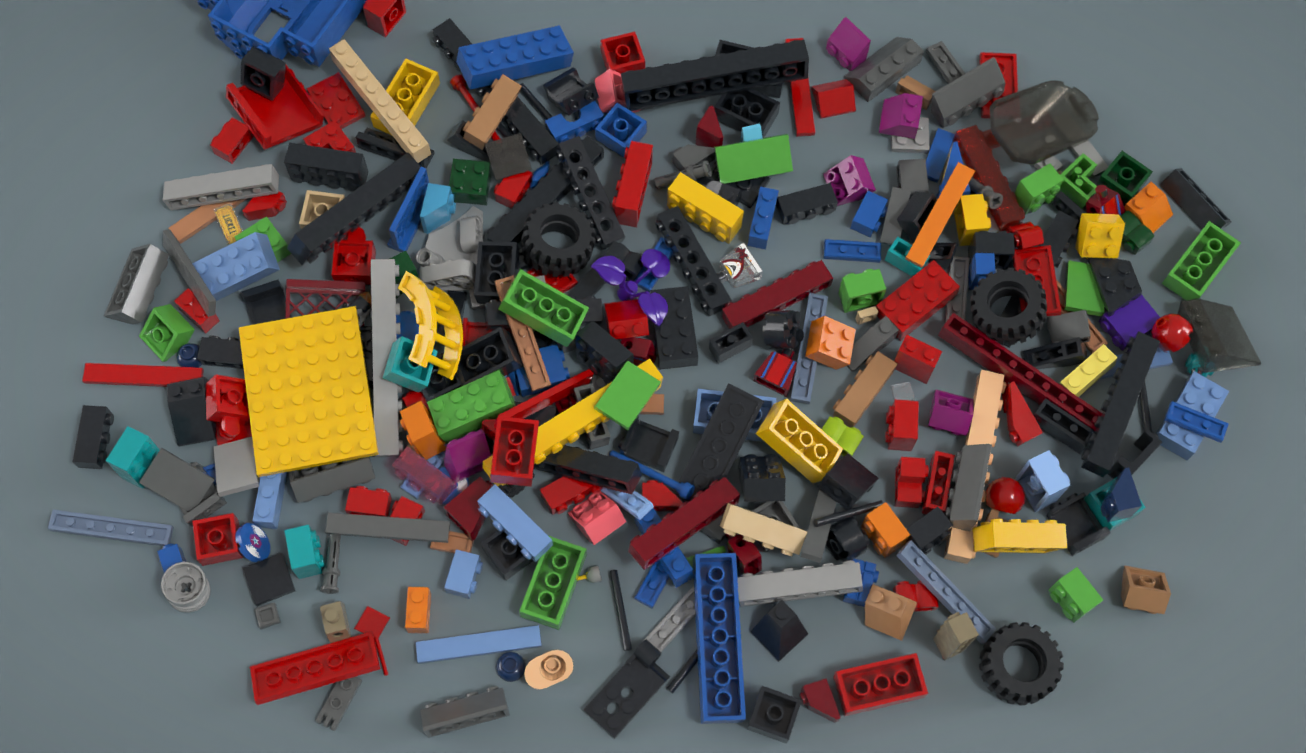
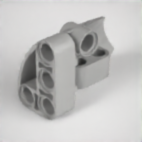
M472 206L456 221L429 234L425 248L420 249L416 254V261L420 264L419 279L424 282L428 289L433 290L434 286L443 291L475 289L478 242H483V211Z

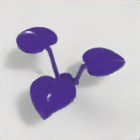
M655 249L646 250L642 254L641 260L648 269L635 282H625V265L614 256L601 257L591 265L608 284L613 286L619 285L620 288L617 291V296L620 300L628 301L639 297L638 302L643 312L655 325H661L668 312L666 300L655 292L651 294L648 291L637 293V284L650 272L656 278H663L669 273L670 261L664 253Z

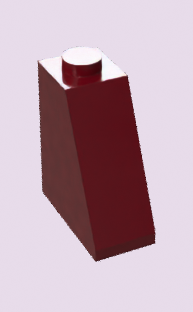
M481 477L476 479L444 506L446 516L472 542L476 539L486 519L479 512L478 508L480 507L477 501L493 487L489 480L484 481Z

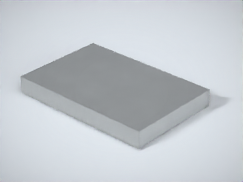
M252 437L214 446L217 493L219 497L259 487Z

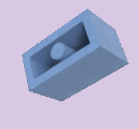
M456 549L444 587L446 593L470 599L471 593L474 594L477 588L476 576L481 574L483 567L480 555Z

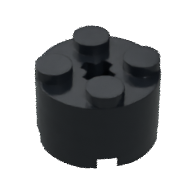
M780 310L769 311L765 315L764 319H767V323L763 325V338L765 344L771 347L770 349H795L799 341L803 340L804 332L801 329L800 312Z
M854 517L840 520L830 526L826 546L837 561L839 559L843 562L852 561L867 551V545L870 544L868 537L862 534Z

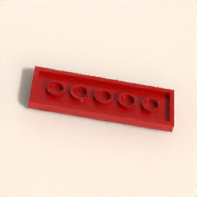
M372 631L250 666L256 705L380 670Z

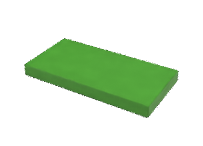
M788 134L714 147L719 182L724 184L793 171Z

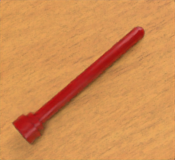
M461 74L454 76L450 80V84L455 90L461 92L474 112L479 106L467 90L466 80ZM494 131L491 136L492 140L499 146H502L503 141Z

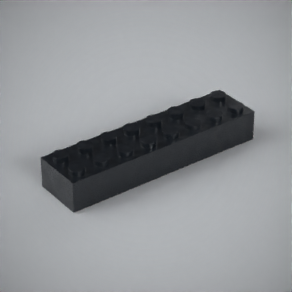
M409 152L295 233L287 249L302 266L307 262L311 264L319 257L318 254L320 252L326 253L329 251L335 241L341 242L346 238V234L350 230L352 232L356 231L361 226V222L364 220L368 222L375 216L374 213L377 210L379 212L383 211L388 206L387 203L391 200L393 202L398 200L402 196L401 193L403 191L408 192L421 166Z

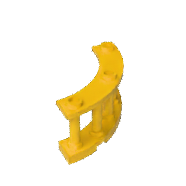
M406 271L397 289L404 292L410 301L415 304L416 323L419 324V334L415 335L414 345L408 360L425 368L429 362L440 367L438 370L439 374L453 380L458 369L463 345V328L458 308L446 292L434 286L433 290L428 289L422 280ZM437 323L444 326L445 337L437 333ZM435 341L445 346L442 360L431 355Z

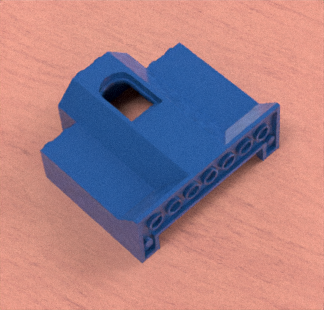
M197 0V3L203 9L208 8L211 10L208 17L215 36L227 45L240 59L254 46L281 60L289 52L295 57L303 58L310 65L314 64L320 67L330 54L329 48L339 42L362 11L367 0ZM272 10L289 18V22L284 28L280 27L270 42L266 43L254 36Z

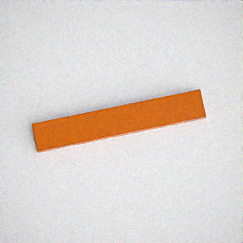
M959 162L957 163L908 252L906 260L921 268L923 267L975 170Z

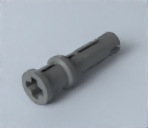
M706 160L702 164L689 165L687 169L656 177L655 185L657 189L670 186L680 172L694 181L705 176L711 177L710 164Z
M974 178L970 179V190L975 194H983L984 201H987L991 209H996L1002 204L1003 196L1000 193H995L992 187L984 186Z
M329 534L326 568L322 570L324 578L323 586L320 588V591L323 593L335 594L339 592L337 582L338 576H340L338 561L341 535Z

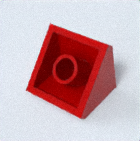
M847 79L811 86L821 119L856 112L854 87Z

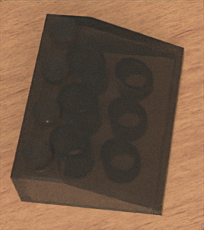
M1203 299L1181 301L1177 314L1181 315L1192 325L1193 333L1190 331L1189 337L1191 339L1189 343L1194 354L1197 355L1204 373L1261 365V361L1233 307Z

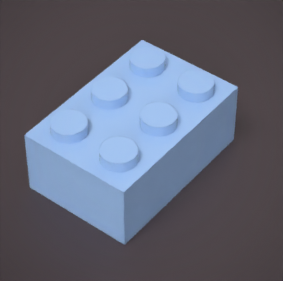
M1050 450L1028 460L1015 478L1023 486L1026 498L1035 512L1056 503L1070 486L1069 477L1065 472H1062L1057 457L1052 455Z

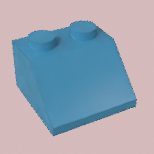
M428 183L420 214L424 233L428 234L450 221L452 214H455V196L452 194L450 186Z

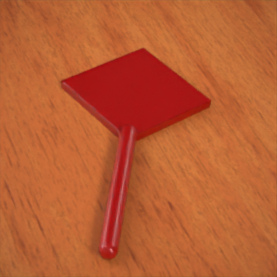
M367 606L354 629L363 634L372 631L384 675L387 676L388 671L379 637L390 617Z

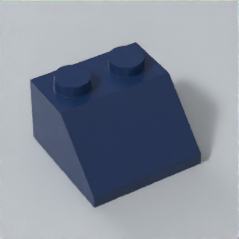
M1125 468L1113 481L1101 503V512L1106 517L1107 522L1130 518L1142 507L1129 468Z

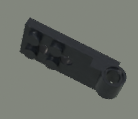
M647 639L637 647L632 656L626 661V664L584 709V712L614 739L670 678L655 663L662 652ZM625 688H630L633 691V696L629 699H625L621 695L622 690ZM612 703L619 706L618 713L610 714L607 711L608 705Z

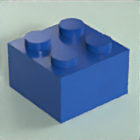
M616 103L595 128V139L624 158L626 147H630L631 141L639 142L647 133V121L619 103Z

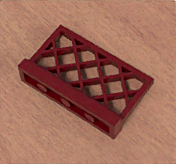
M287 279L285 288V319L290 318V315L295 310L301 316H304L298 307L305 301L313 308L307 314L309 315L314 311L320 313L318 308L324 302L332 305L328 301L332 295H337L342 300L340 304L334 307L336 310L344 303L347 305L349 303L347 300L351 296H361L365 299V282ZM290 293L299 294L303 300L295 306L290 301ZM313 294L319 295L323 299L316 307L308 300Z

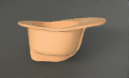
M547 651L528 663L524 672L525 680L528 685L535 689L550 687L570 676L573 670V660L565 651Z

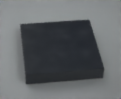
M282 553L243 567L256 606L296 591Z

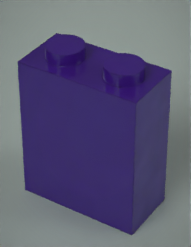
M1141 294L1140 297L1130 301L1124 308L1120 307L1116 310L1114 315L1109 317L1107 312L1104 313L1098 322L1102 330L1107 332L1112 338L1114 345L1123 351L1127 348L1126 343L1130 336L1134 337L1138 331L1149 335L1160 316Z

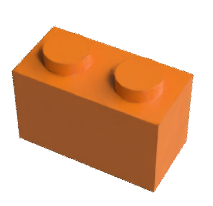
M408 587L405 623L408 633H429L431 591L429 587Z

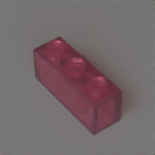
M408 446L392 464L395 470L394 474L399 479L404 480L405 478L410 482L409 485L415 491L419 492L421 490L426 494L425 498L433 504L437 502L441 505L456 488L451 478Z

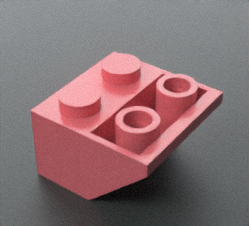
M601 491L591 494L587 500L576 505L568 513L579 530L593 545H596L627 522L617 504Z

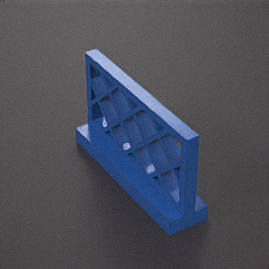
M420 167L389 229L391 238L387 245L389 248L399 252L408 250L421 224L420 214L429 183L427 170L424 167Z

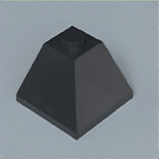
M783 600L777 603L751 630L756 639L778 662L808 635L798 616Z

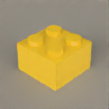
M983 194L962 195L956 205L954 218L959 246L970 245L975 232L988 231L991 228V220L987 218L986 213L988 204L987 201H984Z
M1082 213L1075 249L1081 257L1118 258L1125 227L1124 221L1118 214Z

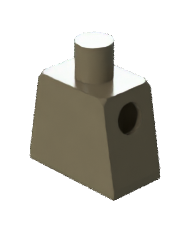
M338 601L320 606L325 633L330 643L352 637L343 602Z

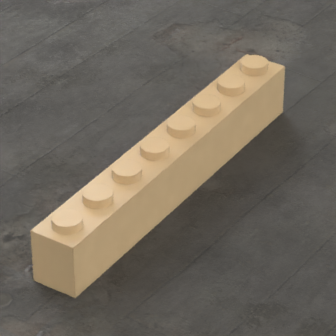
M345 39L330 47L329 51L332 61L406 153L409 152L417 163L430 156L429 143Z

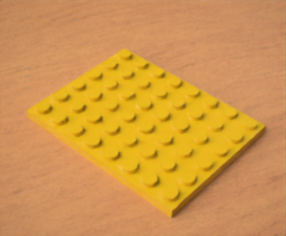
M356 306L239 327L258 477L379 455Z

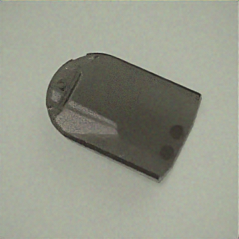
M1052 80L999 98L990 106L991 133L1013 162L1034 165L1087 142L1098 130L1097 121L1099 116L1091 100L1074 86L1070 88L1064 85L1062 81Z

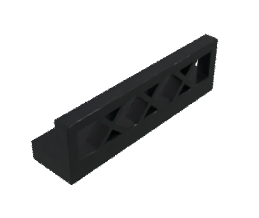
M366 128L364 133L358 132L356 135L358 148L396 161L406 154L404 149L391 135L370 128ZM430 149L431 155L418 163L421 167L427 169L435 154L434 150Z

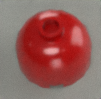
M1170 313L1160 317L1155 322L1151 333L1152 338L1160 341L1158 347L1163 352L1167 353L1170 350L1176 352L1191 339L1189 334L1190 331L1193 333V328L1181 315Z

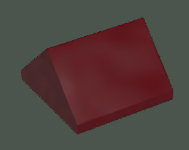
M709 106L697 125L695 145L714 148L723 145L724 137L714 107Z

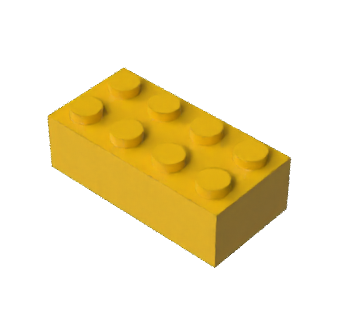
M405 58L386 90L414 126L440 85L438 72ZM373 112L370 116L373 127L392 135Z
M681 172L668 188L667 206L669 209L678 206L688 222H694L703 231L715 235L719 241H725L730 244L742 226L744 210Z
M788 399L773 404L756 432V435L812 483L823 479L826 473L834 467L843 451V448Z
M991 519L990 522H981L980 526L973 528L974 552L1049 553L1067 548L1065 524H1057V520H1047L1044 523H1039V520H1027V523H1021V519L1008 520L1009 522H1003V519Z

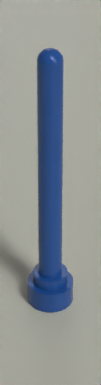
M614 450L609 453V456H615L618 459L634 461ZM638 463L641 473L677 490L680 497L686 500L691 498L695 489L694 485L688 482L679 483Z

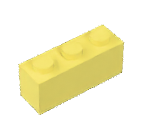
M1103 344L1060 382V385L1079 397L1116 365L1118 357Z

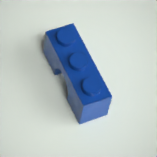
M593 101L578 110L580 118L577 121L569 122L560 113L545 120V128L558 143L577 136L582 137L587 132L595 130L604 119V115L596 101Z
M760 187L747 246L766 250L779 190Z

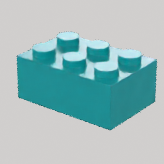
M127 426L106 459V462L123 480L144 489L145 486L139 482L160 449L149 436Z

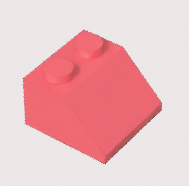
M609 69L594 79L599 95L598 105L602 112L608 114L616 103L626 108L621 73ZM634 110V111H631V112L635 113V112H639V111H641V110Z

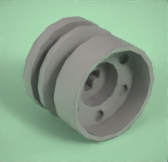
M176 563L168 568L162 577L161 587L163 594L172 607L180 612L190 613L197 611L209 600L211 592L209 581L201 568L194 563ZM185 588H188V589L191 588V591H190V592L184 591V589H185Z

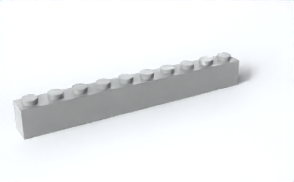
M371 259L374 425L379 455H375V457H399V452H403V440H399V432H403V427L400 420H398V412L402 410V400L398 401V393H402V386L383 379L392 344L397 340V334H400V323H396V315H400V303H396V296H400V290L397 289L399 284L395 283V277H399V265H395V259Z

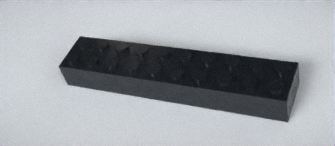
M793 40L788 43H776L771 46L738 50L733 53H722L712 57H701L690 61L684 60L679 63L646 67L641 70H629L621 73L626 108L634 111L808 79L809 56L805 40Z

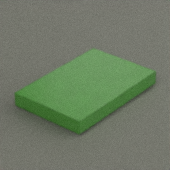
M1069 260L1066 272L1064 310L1073 312L1086 310L1087 314L1102 317L1104 314V303L1090 265Z
M627 361L594 409L628 430L660 386L661 381Z

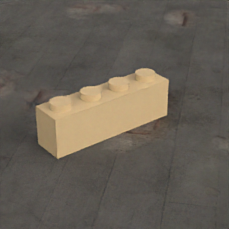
M730 503L727 504L720 523V527L724 528V533L732 536H735L736 533L741 534L746 541L752 543L755 540L763 542V547L772 550L774 546L782 549L781 553L793 556V553L800 554L807 535V531Z

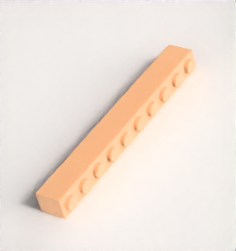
M981 370L977 376L973 398V418L966 436L965 445L991 444L992 447L995 446L997 436L994 435V430L998 429L1000 421L997 413L1001 411L1003 400H1000L1001 393L1004 394L1006 382H1003V374ZM990 453L988 465L991 466L993 454ZM990 472L986 474L985 484H988ZM983 490V496H982V501H981V502H984V501H985V497H986V493H985L986 491H985V490ZM980 509L978 521L982 519L983 509ZM951 528V534L947 538L944 559L968 564L971 558L974 559L976 552H974L973 528L970 532Z

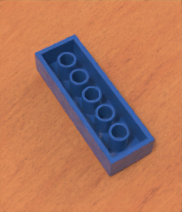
M559 25L459 47L457 64L471 90L492 85L496 78L500 79L502 74L515 80L571 67L574 52Z

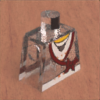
M742 243L720 260L719 268L721 271L717 275L722 283L728 281L732 288H737L760 280L763 271L746 245Z

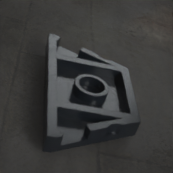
M1087 257L1109 317L1114 315L1115 311L1120 307L1124 308L1130 301L1141 296L1142 290L1130 261L1116 258Z

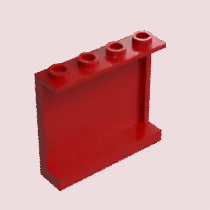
M287 65L285 68L284 87L273 101L245 86L237 88L234 83L226 85V98L264 150L323 126V110L318 108L313 97L306 92L303 83L297 80L294 71L289 69Z

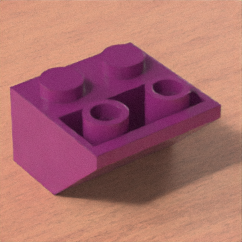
M850 155L823 174L826 183H831L838 201L837 206L862 200L867 191H876L866 163L860 157Z
M483 430L472 431L459 440L454 439L450 441L446 446L443 465L455 483L484 470L483 461L489 458L491 453Z

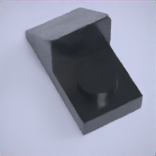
M935 243L929 254L928 263L935 260L945 270L953 261L958 244Z

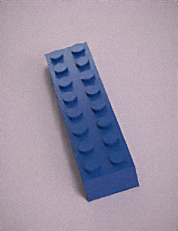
M736 553L695 554L693 557L701 724L743 723L746 720Z

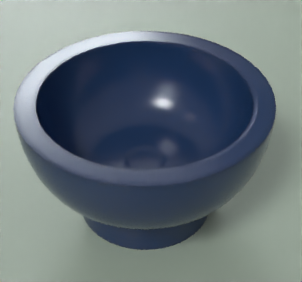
M194 343L181 346L176 355L179 366L199 368L202 365L197 360L200 346Z
M507 652L497 660L496 671L502 680L514 682L524 675L526 663L520 654Z

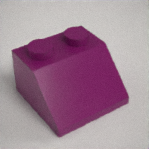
M845 17L828 38L826 49L831 56H834L840 62L842 67L852 71L866 60L871 40Z
M903 93L884 99L879 133L915 139L919 128L923 96Z
M936 389L928 425L936 430L944 429L951 431L955 435L967 436L973 418L974 399Z

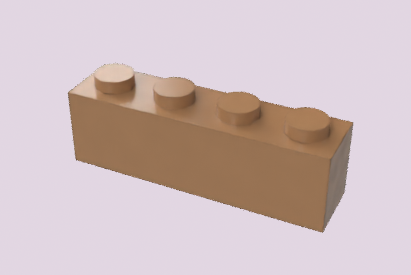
M502 74L499 80L496 78L491 86L493 89L491 93L487 92L483 97L481 108L477 107L472 115L474 119L472 122L468 121L464 126L463 131H465L463 139L483 150L518 96L522 85Z
M879 351L875 356L871 355L865 363L867 367L864 371L859 370L854 378L856 380L854 385L849 384L843 393L846 396L843 400L838 399L833 407L835 410L833 417L842 419L844 424L850 428L857 424L896 369L897 363Z

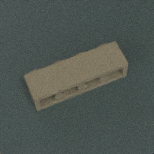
M959 612L950 615L948 620L944 621V624L936 631L937 634L933 640L945 661L962 653L979 634L967 612L961 615Z

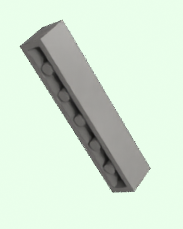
M265 164L257 167H247L239 170L165 181L163 201L172 211L277 194L279 174L272 164Z
M845 561L842 565L827 563L818 568L805 566L802 567V570L787 568L778 573L764 571L761 575L754 576L751 573H747L737 578L741 607L775 603L781 600L791 601L863 592L859 562L855 563V561Z

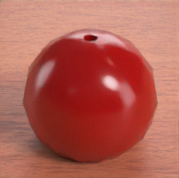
M1010 477L995 479L988 485L985 492L987 506L1006 513L1016 514L1025 503L1026 494L1023 486L1017 480Z

